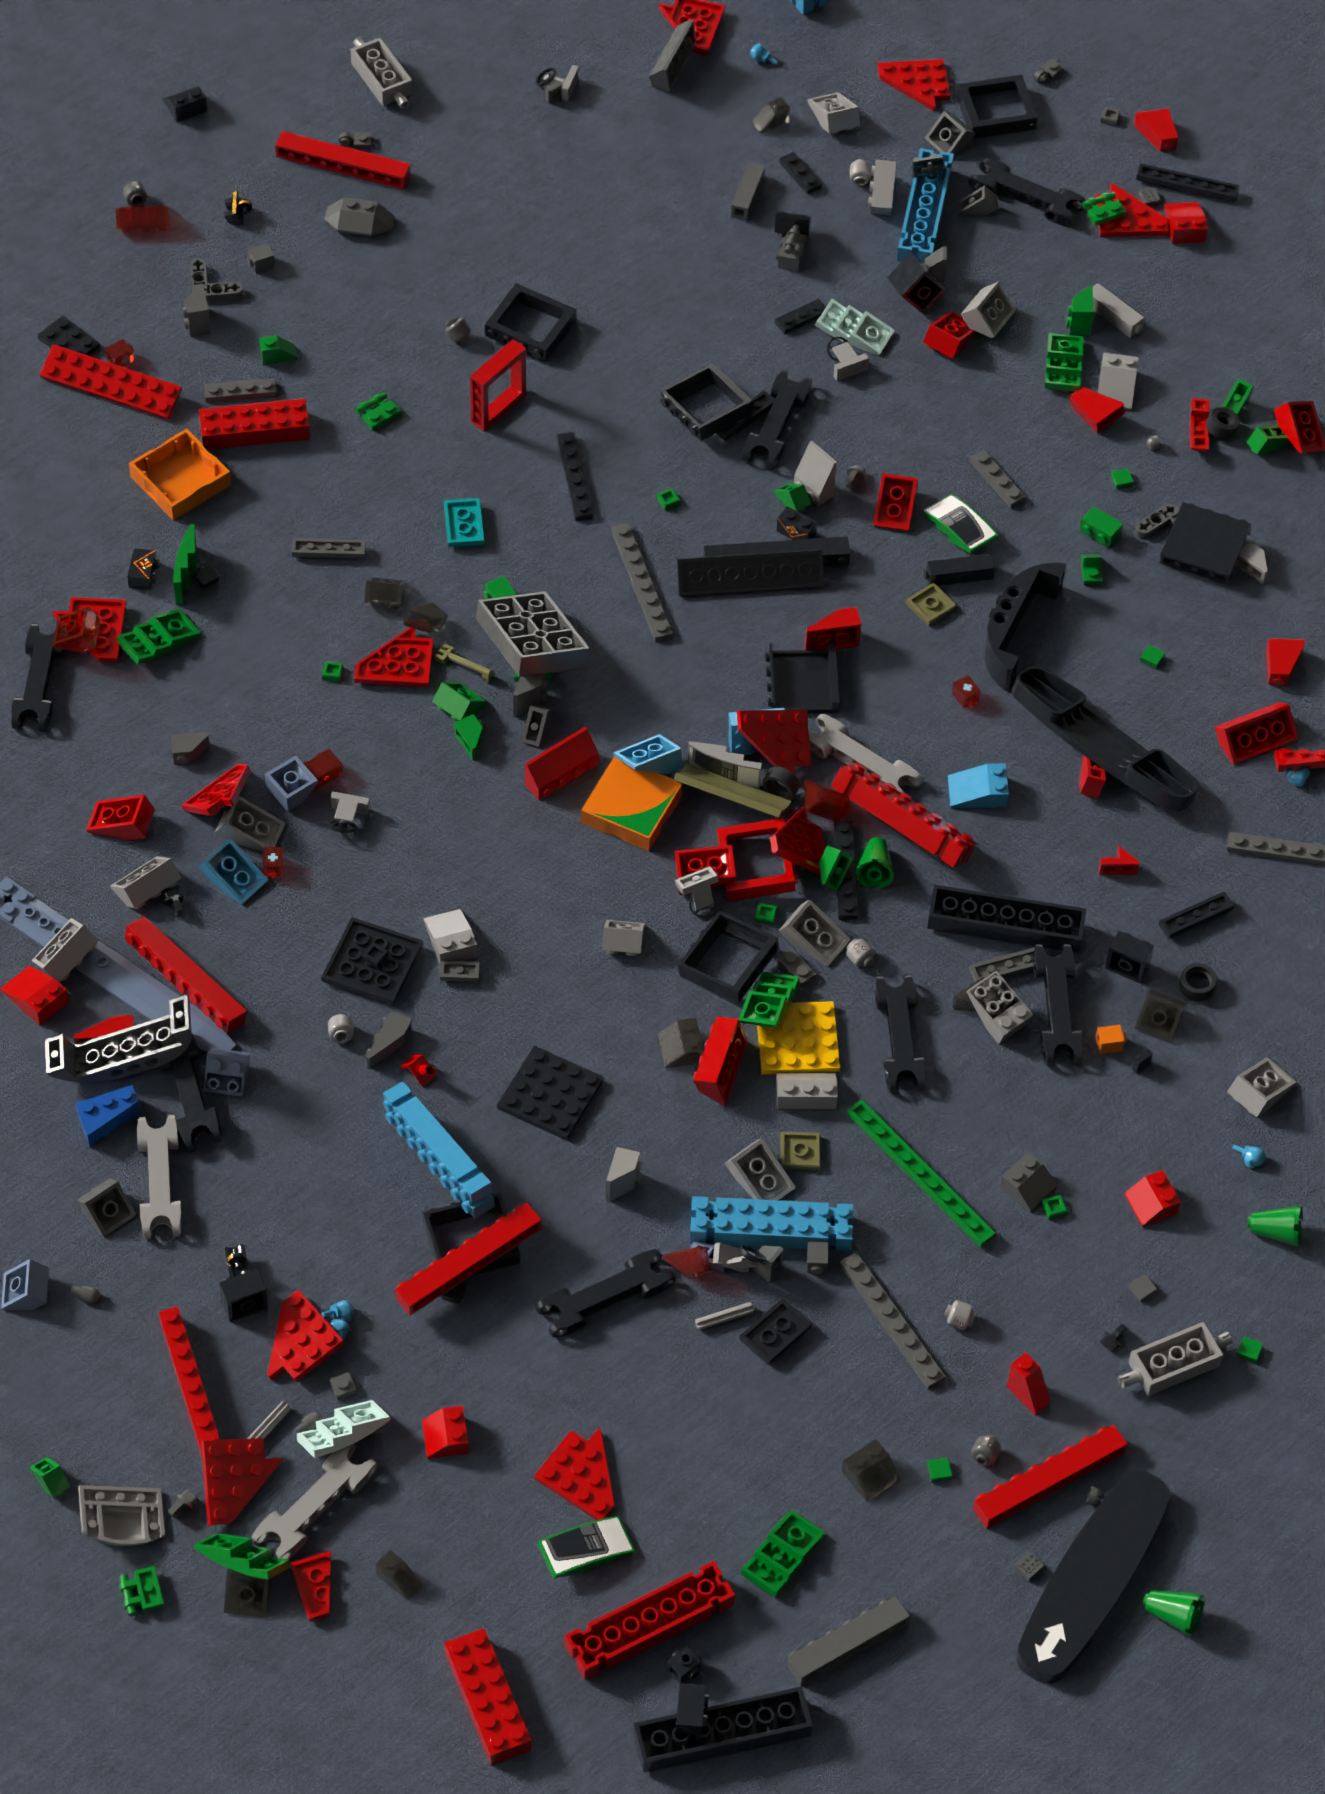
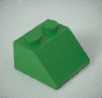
M1088 286L1073 297L1071 306H1068L1069 317H1066V328H1069V335L1090 336L1094 314L1092 286Z
M442 682L432 700L433 703L438 705L437 708L439 710L450 713L452 715L451 718L456 721L472 714L475 715L488 702L461 682Z

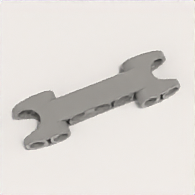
M820 714L816 718V724L823 732L818 734L809 732L810 751L818 757L825 759L830 754L846 765L861 763L866 767L869 774H878L882 781L896 786V790L901 793L904 792L900 786L909 785L918 788L923 783L921 775L905 762L896 760L894 764H891L848 737V729L841 722L825 714Z
M168 1115L166 1124L158 1129L149 1127L146 1117H139L137 1125L138 1152H148L150 1203L140 1204V1219L144 1239H151L153 1229L162 1224L172 1229L174 1237H180L182 1228L181 1201H171L169 1150L179 1149L175 1116Z
M355 1444L333 1452L322 1465V1469L326 1473L285 1514L281 1515L277 1511L270 1513L253 1533V1543L258 1546L268 1540H276L280 1543V1546L274 1557L290 1559L307 1541V1536L303 1532L346 1489L353 1494L357 1493L373 1476L378 1464L373 1459L360 1465L350 1463L349 1459L356 1448Z

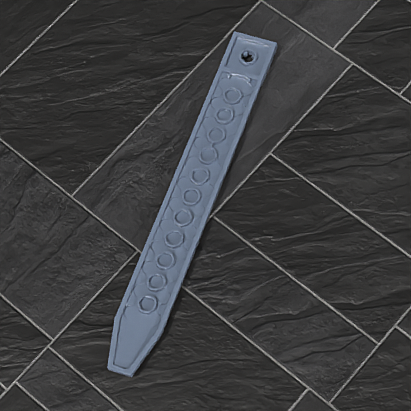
M7 876L0 882V919L44 948L69 920L38 900L32 893ZM8 898H11V899H12V902H11V903H10V902L4 903V902H5V899H8ZM100 941L96 943L93 951L83 957L82 963L73 968L149 1021L170 1015L169 1000L181 997ZM190 1003L191 1029L200 1052L207 1054L211 1048L233 1051L236 1048V1044L222 1029L218 1028L209 1017L205 1016L199 1008Z

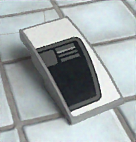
M689 741L688 764L760 789L762 763L744 761V754L726 752V746Z

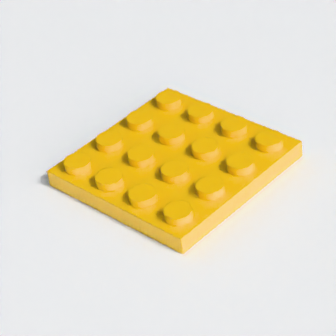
M834 1001L791 1003L777 1028L757 1025L761 1075L840 1072Z

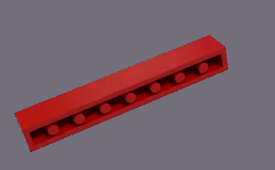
M285 131L281 132L275 144L276 157L403 190L411 176L410 163Z
M145 916L126 926L124 938L126 942L148 960L155 969L162 973L166 980L176 986L179 992L188 995L191 1003L196 1005L205 1016L209 1017L218 1028L228 1034L245 1024L247 1011Z
M528 1203L515 1207L510 1214L500 1217L489 1228H483L478 1235L468 1238L464 1241L463 1245L457 1249L450 1250L442 1259L433 1261L428 1268L418 1271L407 1282H401L395 1289L396 1300L409 1316L413 1315L540 1231L541 1218Z
M177 1306L159 1311L158 1314L202 1458L201 1442L220 1439L179 1307Z
M1114 1424L1108 1428L1105 1426L1098 1430L1097 1434L1091 1437H1084L1077 1445H1070L1062 1453L1056 1456H1049L1044 1463L1031 1466L1022 1475L1016 1474L1009 1482L996 1485L989 1493H981L975 1498L973 1510L986 1529L1125 1454L1128 1443Z

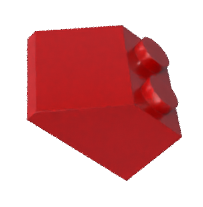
M1163 1170L1143 1177L1124 1194L1142 1227L1174 1216L1179 1212L1181 1201Z
M463 1405L441 1408L422 1420L427 1459L469 1454Z

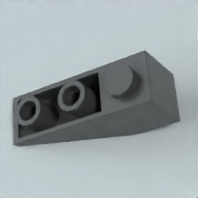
M391 1011L387 1018L384 1017L380 1032L374 1036L372 1048H369L366 1052L367 1068L371 1069L405 1045L412 1031L411 1018Z

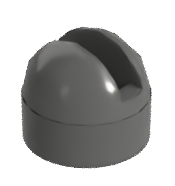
M1158 435L1147 439V447L1149 449H1160Z
M1091 1486L1086 1502L1099 1504L1101 1500L1098 1499V1496L1103 1497L1102 1491Z

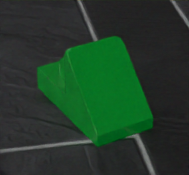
M1238 378L1222 407L1231 409L1239 416L1245 403H1250L1254 386Z
M1082 554L1080 557L1083 585H1102V556L1099 554Z

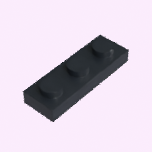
M795 152L780 157L779 163L807 195L821 189L822 183Z
M816 299L775 318V324L783 334H787L819 319L826 306L820 299Z

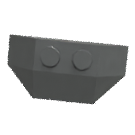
M344 197L328 206L324 221L337 232L372 237L386 231H392L395 216L378 202Z

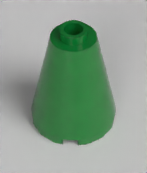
M874 837L868 841L856 868V878L861 885L867 888L874 886L882 889L893 881L894 870L886 841L882 838Z
M1294 1206L1253 1212L1252 1216H1248L1247 1228H1251V1233L1293 1246H1300L1303 1228H1301L1303 1207Z
M1151 1590L1150 1593H1146L1143 1605L1149 1613L1183 1633L1193 1636L1197 1631L1193 1629L1195 1623L1200 1624L1205 1601L1201 1600L1204 1598V1595L1199 1593Z

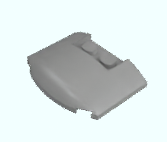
M78 1486L81 1528L84 1535L96 1541L115 1546L143 1545L165 1535L161 1488Z

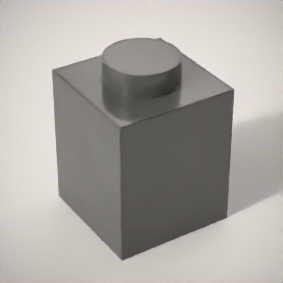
M268 243L248 249L249 257H247V263L249 267L253 268L255 273L275 267L274 255Z
M808 1241L807 1273L817 1275L827 1273L828 1242Z

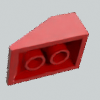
M1198 202L1164 204L1171 244L1201 243L1206 241L1207 221Z
M949 311L930 324L923 343L928 345L930 349L937 350L943 353L945 357L953 359L962 352L977 331L970 329L962 316Z
M1313 400L1287 402L1274 409L1278 426L1300 454L1325 452V440Z
M882 473L873 526L909 531L917 498L918 478Z
M857 607L839 609L806 629L805 650H828V643H836V650L859 647L861 621Z
M145 795L97 801L86 831L125 840L143 839L146 837L155 808Z
M732 845L675 851L677 879L709 866L717 874L719 881L711 884L710 888L736 879Z
M31 966L25 968L0 988L4 995L38 1025L44 1023L69 1002L65 987L53 977Z

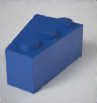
M132 1085L75 1103L77 1116L89 1148L101 1137L108 1136L110 1131L117 1126L121 1127L140 1114L139 1101Z

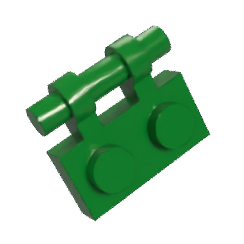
M1106 192L1097 198L1091 197L1087 201L1082 202L1084 209L1090 207L1087 210V216L1094 226L1126 215V211L1119 200L1111 201L1116 198L1114 192Z
M385 392L372 396L371 400L363 401L355 408L357 414L364 413L362 421L372 431L401 415V410L391 399L387 402L383 401L387 399ZM374 405H377V406H378V407L374 408L373 410L370 409V408H371L372 406H374Z
M155 1566L134 1571L135 1579L132 1580L128 1579L127 1574L119 1577L121 1582L119 1584L120 1591L125 1599L123 1601L124 1608L129 1616L137 1614L135 1607L142 1605L143 1612L164 1607ZM137 1588L139 1596L133 1597L131 1590Z

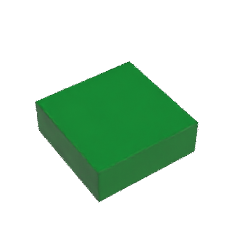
M1128 468L1111 471L1110 476L1116 489L1133 486L1134 481Z
M672 488L656 494V499L665 511L681 504V500Z
M1148 645L1140 657V662L1156 669L1164 658L1165 652Z
M325 661L322 680L340 682L344 668L343 663Z
M758 903L755 922L774 925L777 906Z
M1061 1195L1042 1200V1206L1048 1220L1067 1215L1068 1211Z
M1244 1336L1236 1356L1256 1363L1263 1343Z
M948 1457L927 1460L931 1482L952 1479Z

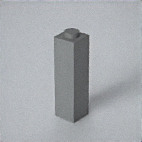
M1099 283L1093 286V307L1096 313L1129 338L1142 331L1143 316Z

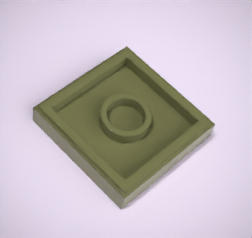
M935 583L912 595L905 602L928 627L957 610V605Z
M780 1132V1165L784 1170L820 1171V1133Z

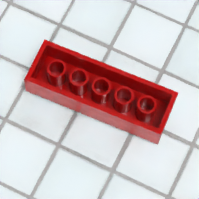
M305 398L199 409L202 443L206 450L310 439Z
M485 1628L444 1642L446 1658L490 1765L492 1766L531 1751V1738Z

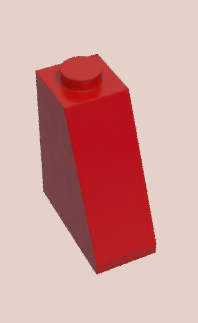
M1169 109L1136 112L1134 126L1159 151L1176 150L1178 135Z
M1084 387L1079 391H1075L1070 397L1071 408L1097 434L1125 414L1124 404L1121 401Z
M1268 638L1266 647L1268 685L1281 686L1288 684L1303 654L1305 640Z
M1025 1352L1011 1364L1007 1388L1036 1415L1050 1403L1040 1365Z

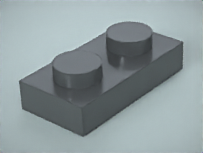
M793 948L777 957V963L788 975L799 976L800 988L816 978V973Z
M441 960L440 981L479 982L480 962Z

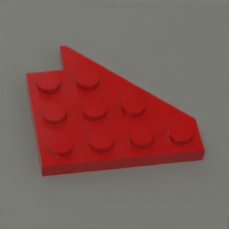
M675 0L673 6L660 3L659 10L674 30L678 25L688 20L694 21L697 43L692 52L708 55L725 12V5L705 0Z
M944 59L878 62L877 69L881 81L928 109L935 111L936 100H950Z
M1110 183V193L1114 192L1116 198L1111 201L1119 200L1126 211V215L1098 225L1100 237L1168 235L1169 228L1165 216L1114 183ZM1095 194V198L1101 196V194Z
M71 597L69 612L53 611V618L62 626H65L66 630L99 662L118 663L120 644L116 640L118 635H121L123 632L126 600Z
M416 625L411 626L356 664L355 683L429 687L433 639L415 638Z
M807 709L737 711L738 731L773 766L783 767L795 775L794 766L811 765Z
M238 763L181 805L186 812L214 816L220 812V808L224 805L234 806L251 772L249 766Z
M803 807L770 837L771 850L776 856L821 875L819 861L825 851L822 829L820 826L808 821L806 808Z
M299 1289L282 1302L267 1374L271 1381L286 1370L297 1383L345 1345L343 1339Z
M598 1428L588 1441L571 1430L534 1475V1480L593 1519H605L614 1510V1500L601 1430Z
M263 1438L201 1442L208 1526L231 1524L282 1462V1458L265 1459Z

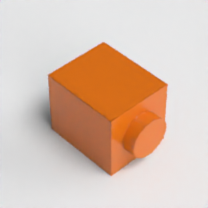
M1121 1025L1097 1028L1095 1038L1099 1054L1123 1051L1124 1044L1127 1043L1126 1033L1122 1032Z

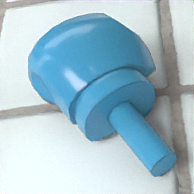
M759 43L752 47L750 55L754 61H763L765 63L769 60L775 65L778 63L777 60L770 57L771 52L765 49L762 44Z
M1302 766L1300 770L1293 771L1291 769L1287 774L1289 782L1297 787L1304 786L1305 781L1310 775V768Z
M1236 1145L1232 1147L1233 1150L1242 1153V1159H1244L1245 1165L1248 1168L1259 1167L1266 1159L1265 1151L1259 1147L1248 1145L1245 1148Z
M341 1300L331 1305L330 1311L322 1312L321 1315L322 1317L333 1315L335 1319L342 1318L348 1323L352 1320L356 1311L350 1301Z
M333 1319L329 1325L344 1340L349 1330L348 1323L342 1319Z

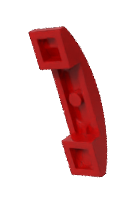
M1192 398L1190 450L1209 451V437L1206 428V420L1209 416V399Z

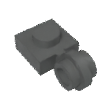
M1050 59L1035 72V81L1044 83L1048 77L1053 80L1064 72V67L1054 59Z
M344 132L339 136V143L344 147L354 144V149H371V132H354V137Z

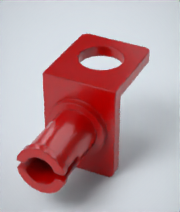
M414 1054L400 1065L401 1068L410 1069L421 1087H424L436 1077L437 1068H432L435 1065L429 1064L423 1054Z

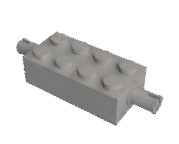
M359 37V40L356 38L353 41L356 47L351 49V64L381 105L385 106L396 101L401 109L408 108L410 101L406 97L412 95V79L381 38L367 43L364 42L362 37Z
M1201 1322L1131 1351L1129 1365L1133 1371L1118 1376L1119 1384H1122L1121 1387L1124 1389L1139 1382L1147 1396H1150L1218 1368L1223 1358L1219 1348L1232 1344V1337H1228L1230 1335L1229 1332L1212 1337L1205 1323Z

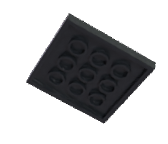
M351 917L321 976V981L394 1005L423 946V940ZM373 942L389 951V956L378 968L362 959V954Z
M534 1045L499 1100L497 1109L567 1141L602 1085L604 1077Z

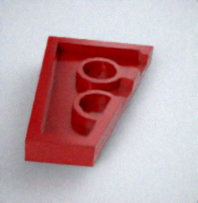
M1285 748L1274 750L1277 771L1284 772V768H1292L1295 771L1300 770L1302 766L1311 769L1325 767V750L1308 751L1300 749L1298 751H1290Z
M331 1551L290 1563L309 1622L328 1617L330 1613Z

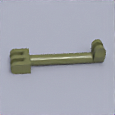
M444 644L442 649H439L438 654H435L433 657L434 660L444 665L450 660L482 674V680L485 683H489L490 678H493L495 675L493 670L455 655L454 647Z

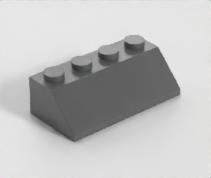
M688 20L678 25L675 31L671 33L668 44L664 46L663 53L657 58L654 69L649 73L651 87L668 92L671 91L697 43L693 20Z

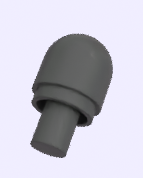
M83 1285L81 1288L73 1286L71 1289V1294L78 1295L81 1301L87 1303H95L100 1298L99 1291L88 1285Z
M312 1412L303 1417L301 1420L302 1424L295 1427L297 1433L316 1429V1421L323 1420V1417L318 1412Z

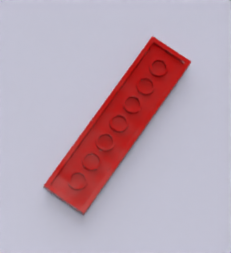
M54 344L39 374L43 379L167 420L170 419L182 391V387Z

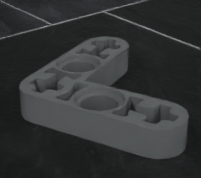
M201 258L191 261L192 292L199 284H203L207 301L232 300L242 297L243 286L241 283H207L206 262ZM197 278L204 279L202 282L195 281ZM215 290H222L219 294L214 293Z
M1169 503L1154 511L1136 524V536L1146 539L1168 524L1173 526L1180 508L1175 504ZM1159 519L1161 523H1154L1152 520Z

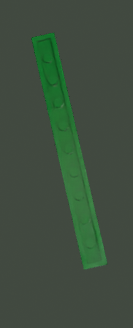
M862 1099L847 1110V1115L979 1248L995 1237L996 1233Z

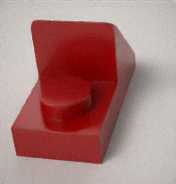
M1118 846L1116 858L1106 857L1100 859L1099 875H1137L1139 861L1122 847Z

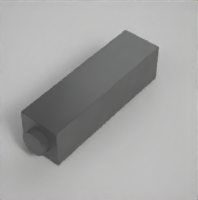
M748 163L731 205V217L748 220L765 178V165Z

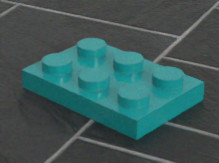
M480 498L444 500L448 547L484 545Z

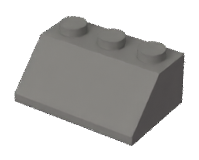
M997 282L982 288L961 313V316L970 329L993 338L1016 310Z
M156 856L110 887L127 907L138 909L146 904L145 901L160 896L162 894L161 891L165 888L174 887L177 884L176 881L181 879V876L171 858Z
M71 918L32 961L47 975L60 983L68 978L69 972L74 967L82 963L83 957L87 953L95 949L96 943L99 940L82 924Z
M776 1073L777 1109H836L838 1096L835 1073Z

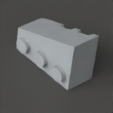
M876 160L875 166H872L871 176H874V182L870 181L869 192H873L868 200L871 214L891 216L896 161Z

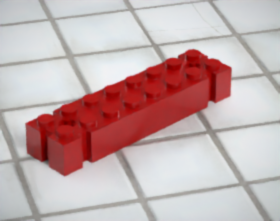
M861 763L840 767L831 784L832 788L841 794H846L850 800L932 854L941 857V860L952 867L968 862L978 844L969 834H960L957 826L954 824L946 823L940 815L928 811L925 805L911 800L912 797L910 795L901 793L896 790V786L882 781L878 774H869L866 767Z
M712 1561L700 1567L699 1574L695 1576L693 1572H690L588 1623L587 1630L583 1632L578 1628L564 1635V1646L571 1659L576 1658V1667L584 1681L599 1674L600 1667L604 1665L609 1669L711 1618L713 1610L717 1609L721 1613L734 1606L735 1594L727 1581L722 1583L723 1574L716 1562Z

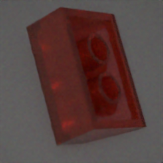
M169 205L115 208L117 229H121V232H131V229L137 228L138 232H146L148 228H155V231H166V227H169Z

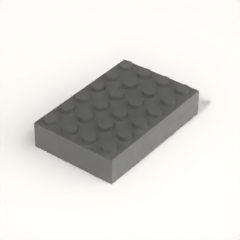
M546 591L478 600L476 620L519 677L549 672H562L563 670L571 669L577 670L587 667L590 648Z

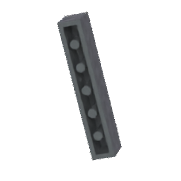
M896 1596L891 1599L886 1598L877 1607L864 1610L861 1616L856 1619H848L840 1628L829 1630L824 1637L811 1640L803 1649L792 1651L787 1659V1667L799 1685L802 1686L908 1625L910 1616Z

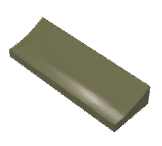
M687 764L674 777V780L779 818L786 819L792 802L791 800Z

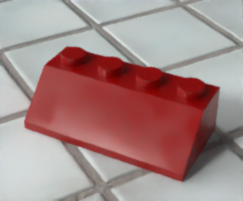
M1281 702L1215 726L1219 744L1232 764L1299 740L1290 704Z
M586 727L580 729L525 763V786L538 800L549 796L557 788L565 786L567 782L578 778L583 772L593 769L599 763V752Z
M716 1017L715 1023L711 1026L710 1037L705 1042L703 1056L699 1059L698 1070L694 1073L693 1082L700 1093L726 1106L748 1040L739 1019Z

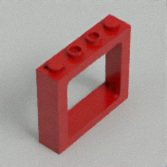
M512 339L470 376L471 423L482 431H486L526 396V348L521 343ZM511 368V386L489 404V386Z
M781 818L717 828L719 846H726V841L773 834L785 824V819ZM783 859L785 873L783 875L726 882L728 902L796 891L795 884L799 883L797 872H793L796 864Z

